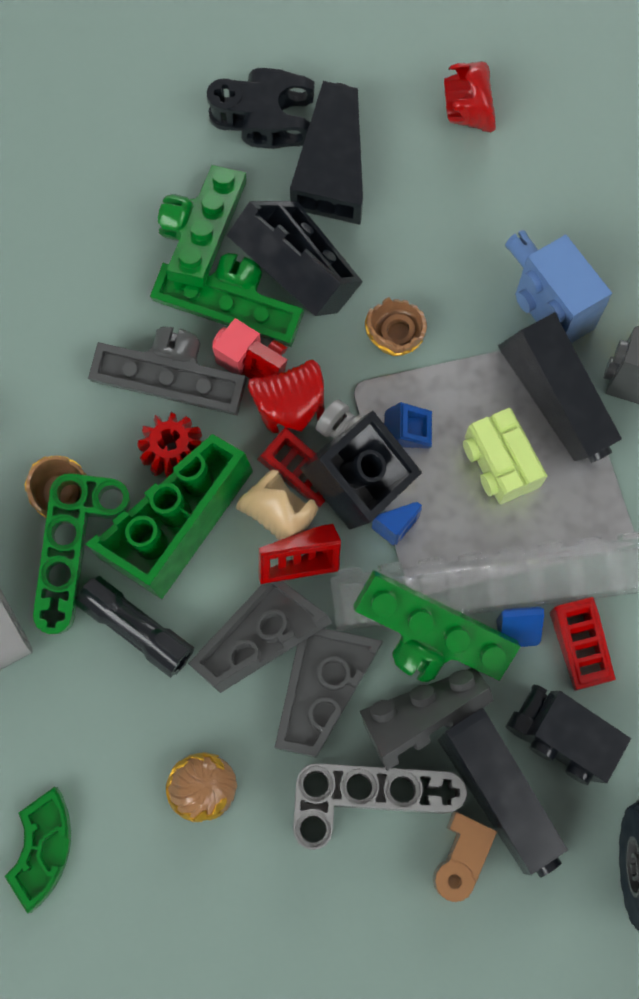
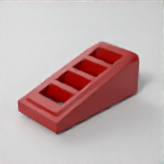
M284 427L257 460L270 471H279L278 474L281 475L285 483L307 500H314L318 508L326 501L318 491L315 493L310 489L313 484L308 478L304 483L298 478L303 473L300 468L316 453L288 428ZM284 445H287L291 450L279 462L274 457ZM298 454L303 460L291 472L286 467Z
M334 524L321 525L260 547V584L338 572L340 568L341 539ZM293 556V559L286 561V557ZM278 558V565L270 567V559Z
M594 597L555 606L549 614L574 691L615 681L616 678ZM583 614L585 621L571 625L568 624L567 618ZM588 630L590 638L573 642L572 634ZM594 647L596 654L577 659L575 651ZM599 663L601 671L581 675L580 667Z

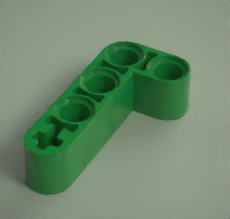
M63 474L52 483L33 611L34 622L42 632L62 634L73 625L88 517L114 519L124 510L126 512L129 510L131 504L130 495L126 486L121 481L113 478ZM68 485H77L82 489L81 498L74 504H65L60 500L61 491ZM111 489L118 490L123 495L122 503L115 509L104 508L100 501L103 493ZM63 524H70L76 528V537L68 545L57 544L55 540V532ZM58 564H66L71 570L70 580L63 586H54L49 577L51 569ZM47 590L58 594L69 593L68 600L59 598L58 611L65 613L64 621H57L55 628L51 627L50 620L44 618L45 611L53 610L55 598H46Z

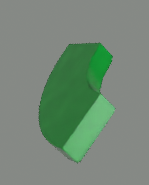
M53 787L18 813L24 827V846L17 863L4 877L27 914L32 913L51 894L63 874L69 856L71 844L70 817L67 805L58 787Z

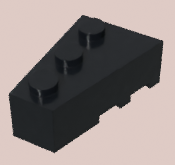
M249 201L226 235L315 316L338 313L363 282L298 201Z

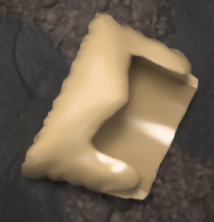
M271 470L257 484L252 486L247 493L239 498L236 509L262 524L266 530H269L271 534L276 536L277 540H282L304 532L311 524L319 508L312 499L306 503L290 491L281 475L278 474L279 471Z

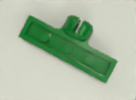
M211 165L201 191L196 198L189 199L186 196L170 194L164 197V204H161L158 213V223L161 226L159 234L164 238L179 241L166 269L167 280L204 288L245 188L246 172Z
M226 253L222 255L216 271L211 276H208L204 288L167 280L166 269L169 264L162 263L150 295L154 302L229 326L233 319L236 318L260 333V337L271 341L276 340L283 345L292 347L304 314L303 308L259 294L257 287L262 277V271L260 266L253 260L243 257L240 263L236 260L238 254Z
M375 570L372 571L353 604L355 612L401 634V638L392 652L395 665L409 676H412L418 670L420 674L417 680L422 682L434 680L443 665L449 660L459 661L500 681L521 647L516 639Z

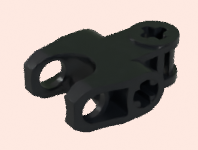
M256 68L249 73L248 81L227 78L213 81L207 89V101L210 105L209 119L217 129L242 131V140L252 147L278 149L302 146L310 122L303 117L286 114L283 110L292 106H308L313 103L315 82L305 76L272 68ZM301 88L305 90V92L291 91L290 89ZM224 89H229V97H225ZM222 112L226 113L227 121L222 120ZM294 130V131H298V132H301V133H299V134H292V133H289V132H287V131Z

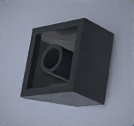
M373 410L326 444L300 468L349 530L371 523L422 474V471Z

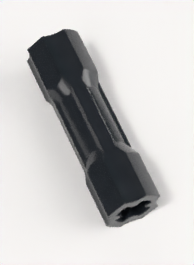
M101 576L92 577L76 597V606L98 623L106 624L141 651L150 663L170 678L178 674L193 654L194 647L171 629L162 627L125 599L121 591Z

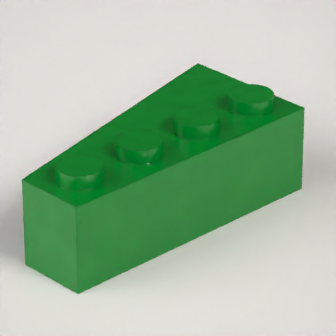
M211 434L173 467L174 472L159 485L155 483L144 492L145 497L128 512L124 510L112 520L114 524L98 537L96 534L85 544L101 561L160 599H163L253 473L245 452L214 434Z

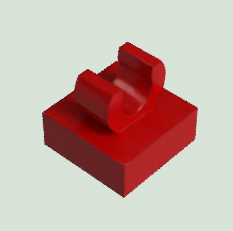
M255 340L247 348L242 374L248 378H259L285 372L288 359L282 355L287 351V347L276 340H273L268 347Z

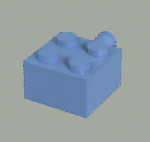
M525 230L518 232L520 238L517 237L516 233L507 240L505 247L510 250L523 267L516 291V299L521 309L526 313H530L536 322L555 313L571 343L595 330L612 292L569 237L565 234L538 250Z

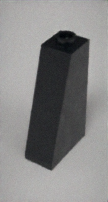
M323 81L290 186V201H298L307 213L360 225L363 210L358 88L350 87L343 83Z
M555 313L522 329L498 345L501 353L574 461L589 458L590 462L593 463L612 453L610 446L622 440Z
M482 707L447 730L438 739V742L522 872L526 875H532L537 872L541 878L562 864L558 857L568 851Z

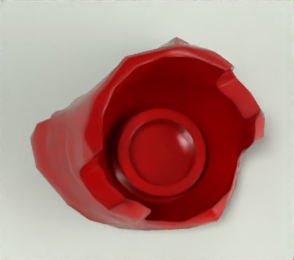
M480 61L450 65L448 70H456L458 74L444 79L448 120L453 124L466 125L492 133L496 129L488 64Z
M313 359L288 369L287 372L249 379V392L266 428L274 434L279 433L278 424L302 432L313 419L315 413H317L318 421L325 411L324 380L320 365Z

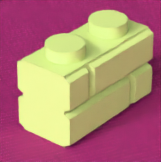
M511 408L497 412L491 417H485L473 422L468 426L463 447L468 459L471 462H478L483 472L480 475V480L488 496L495 495L498 503L504 504L542 486L547 478V474Z

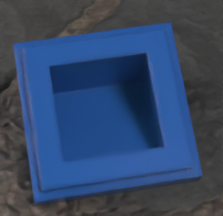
M402 402L385 411L384 425L403 448L428 449L432 447V411Z
M414 502L381 513L372 521V529L393 546L397 545L418 521L422 505L419 502Z
M544 608L504 609L496 619L497 630L516 639L521 647L537 646L542 638Z

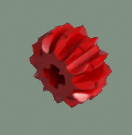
M173 412L169 414L168 420L162 422V419L155 415L154 423L156 426L154 428L143 426L142 432L146 438L137 442L139 450L143 452L140 456L143 465H151L150 470L156 477L164 471L166 477H169L174 472L173 467L202 443L200 441L202 437L201 429L198 426L192 427V421L187 416L178 422L176 414ZM174 442L176 448L169 451L166 445Z

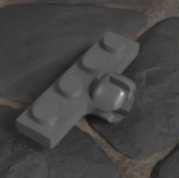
M160 327L156 330L153 345L148 352H139L100 342L97 343L88 376L91 382L238 416L247 381L246 376L200 366L197 363V356L201 343L195 334L184 329H180L178 334L173 332L174 327Z

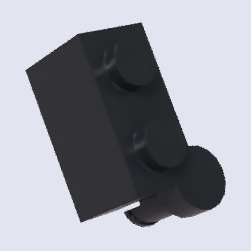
M533 684L519 712H513L505 727L517 737L531 743L530 749L540 757L551 762L556 758L568 766L565 773L576 781L585 785H589L590 782L608 783L631 738L563 692L551 691L546 695L545 693L548 690Z

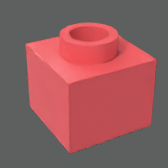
M234 318L227 328L222 327L214 337L212 348L216 363L231 373L243 375L247 348L255 340L261 343L260 333Z

